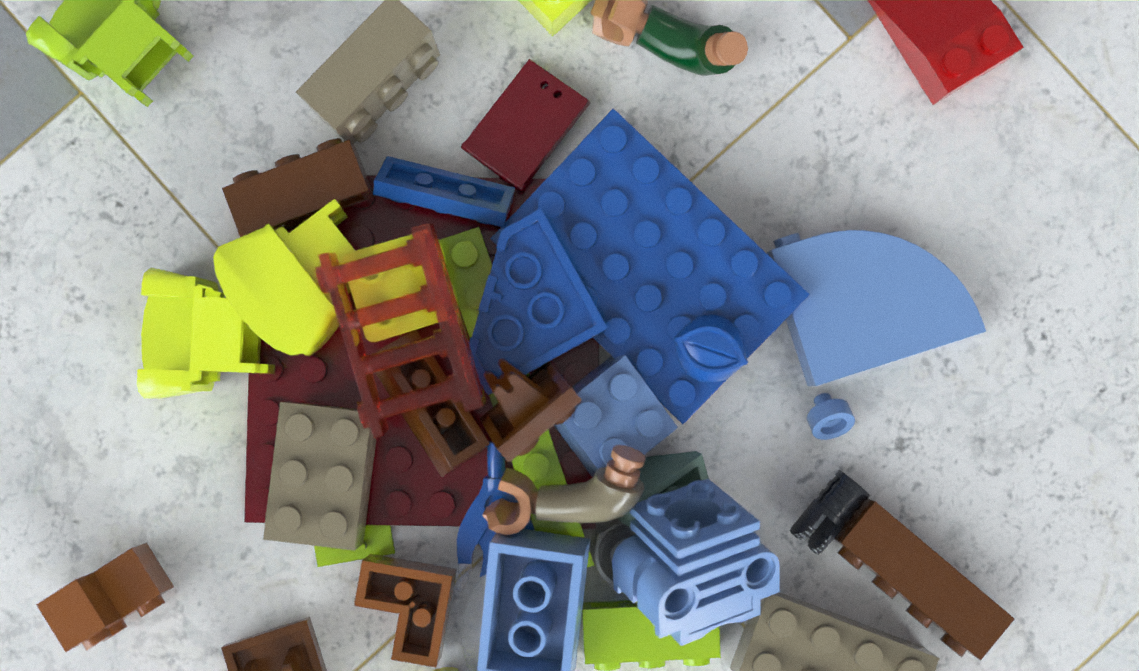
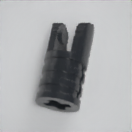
M838 470L835 477L827 483L826 488L822 489L819 496L810 503L808 508L793 524L790 532L800 540H805L806 537H809V541H807L809 544L807 546L815 554L819 555L845 527V523L854 516L855 511L859 510L862 503L871 495L841 470Z

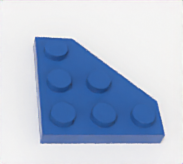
M541 208L500 232L496 246L497 251L490 275L487 278L473 335L470 338L466 357L487 395L493 392L483 374L489 370L495 376H500L502 370L498 366L499 359L507 360L526 375L608 329Z

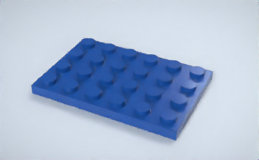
M614 108L505 222L504 227H501L490 238L497 245L501 230L541 208L608 327L607 330L593 338L614 359L618 356L626 355L658 401L682 424L727 379L721 382L708 383L700 382L690 377L682 369L678 361L674 336L691 320L701 315L722 316L730 320L739 329L748 359L810 295Z

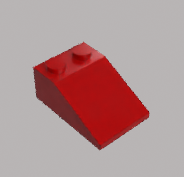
M868 0L932 105L1006 62L1024 48L1002 11L991 0Z

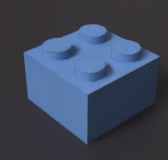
M626 355L618 356L615 359L612 356L573 385L572 389L582 401L575 406V411L568 420L562 424L554 425L592 477H594L598 468L606 467L607 463L613 460L611 452L614 446H629L645 455L678 428Z

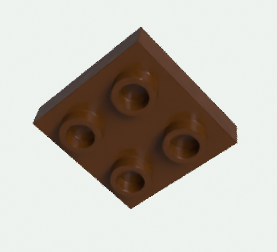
M501 358L498 360V366L502 370L500 376H495L489 370L483 374L498 403L479 419L496 449L508 462L512 461L517 455L523 456L530 452L537 445L539 437L553 425H559L568 420L574 413L575 406L582 401L550 361L528 377L507 360Z
M310 617L225 644L221 647L228 671H327Z

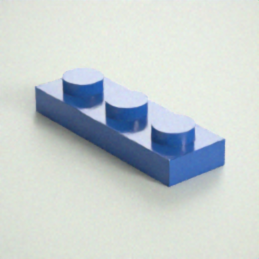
M386 156L374 180L373 195L388 198L395 202L408 203L432 209L438 213H448L476 220L482 224H492L500 227L505 225L515 192L514 187L391 156Z

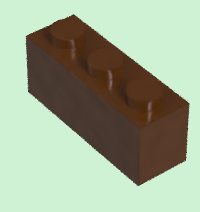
M341 138L331 139L319 144L316 147L317 152L301 158L299 154L289 155L277 160L274 163L276 168L260 174L258 170H251L233 178L234 183L223 187L222 190L239 236L242 237L259 230L268 223L275 230L280 227H284L286 231L295 228L333 199L339 203L342 209L375 197L357 148L350 140L342 142Z
M417 330L407 333L376 352L370 364L371 368L441 477L477 456L490 445Z

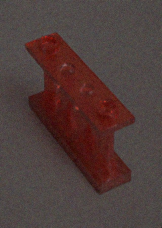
M433 223L411 228L413 239L407 240L406 246L339 265L336 252L318 255L321 265L315 268L317 280L324 294L330 293L362 401L357 402L358 415L363 428H371L373 438L381 437L389 430L386 418L450 399H453L455 403L462 401L465 412L484 407L486 403ZM412 263L414 267L422 266L427 284L420 286L421 291L353 310L345 283ZM426 309L428 313L436 312L440 329L434 331V336L370 355L366 354L359 328ZM440 354L441 358L449 356L454 374L447 376L448 381L380 400L372 373Z

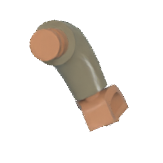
M616 445L611 452L613 460H610L606 467L598 468L594 477L588 481L565 485H541L539 491L528 476L519 471L506 468L500 480L498 490L512 494L516 497L518 503L509 502L504 498L491 502L490 506L485 508L482 516L488 522L490 530L504 535L515 534L524 529L531 514H536L537 520L569 523L608 522L623 517L638 503L643 494L644 484L639 479L641 473L638 468L644 466L646 458L642 452L635 448Z

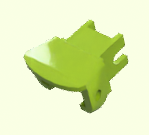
M64 0L55 11L49 23L41 16H38L26 32L27 42L47 56L70 68L86 80H92L97 76L102 78L106 74L127 94L132 97L134 96L146 107L153 100L143 92L144 88L174 55L178 53L188 62L194 57L191 52L155 21L160 15L158 8L161 5V0Z

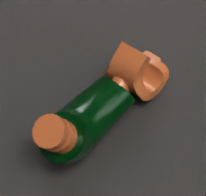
M595 0L590 12L594 16L592 30L594 35L617 45L629 46L635 34L638 33L636 44L660 59L697 75L707 76L727 73L736 64L744 61L747 56L748 44L741 33L732 31L729 27L723 25L707 26L693 23L654 5H651L648 12L645 13L648 4L647 0Z

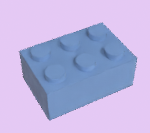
M522 529L518 533L510 535L495 533L489 545L477 671H575L590 546L589 538Z

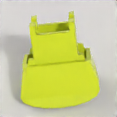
M335 199L290 233L284 227L275 230L268 223L259 230L219 246L213 256L215 274L221 288L240 318L257 336L274 349L291 356L305 354L310 357L327 342L339 325L346 320L342 312L347 307V304L342 298L351 291L342 265V259L345 254L355 250L336 227L347 218V215Z
M149 268L144 272L141 295L148 296L141 332L144 369H137L138 392L144 399H165L202 391H212L214 382L220 381L221 372L275 373V365L260 364L261 338L240 318L229 300L224 298V293L219 292L218 284L215 281L185 276L157 268Z

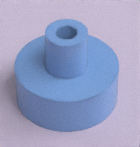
M828 393L820 394L814 398L815 406L807 414V421L815 438L821 440L834 439L847 433L854 426L855 418L847 401L832 399Z

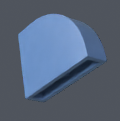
M844 230L801 240L799 233H795L773 241L775 249L767 252L783 270L810 294L786 319L807 386L822 385L986 332L976 304L958 277L931 253L902 238L867 230Z

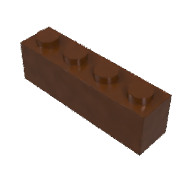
M865 500L860 509L855 511L854 516L845 523V527L834 538L842 546L837 553L857 570L864 565L876 576L871 582L891 599H894L897 594L904 598L910 604L905 611L926 628L931 623L936 625L944 632L940 640L961 658L968 652L981 661L1015 620L1014 617L876 501Z

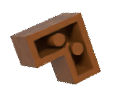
M146 542L130 548L95 572L75 579L36 604L65 652L81 644L88 651L102 641L108 640L127 628L128 626L124 619L137 611L143 617L164 604L165 601L161 595L172 589L174 585Z
M369 554L362 560L354 606L399 614L391 660L437 667L442 657L457 573L456 568L376 554Z

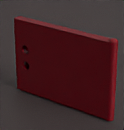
M529 59L469 137L461 144V149L515 189L523 192L527 184L591 103L587 98Z

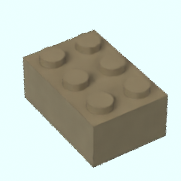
M384 0L304 82L296 93L344 141L350 140L353 145L357 141L363 143L377 129L378 124L376 121L387 110L393 112L405 101L408 96L406 90L418 78L422 81L435 70L439 63L437 58L440 56V52L432 31L400 0Z
M293 401L280 402L263 540L356 550L364 544L379 411Z

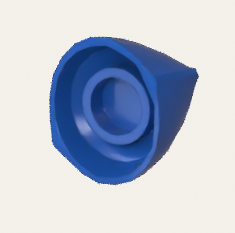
M701 315L691 320L674 336L677 358L682 369L690 377L700 382H721L748 364L744 341L739 329L730 320L722 316Z

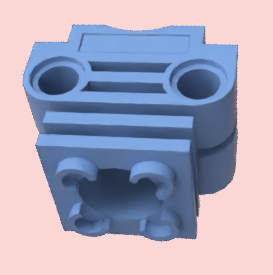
M710 479L693 481L688 486L664 494H655L646 500L638 502L630 510V514L635 518L630 521V527L637 535L623 540L613 554L614 590L618 594L623 592L633 603L638 601V609L652 622L655 627V634L659 638L671 635L680 646L702 638L708 632L721 625L734 622L741 623L759 616L760 600L780 592L779 559L760 542V537L754 533V531L760 529V521Z

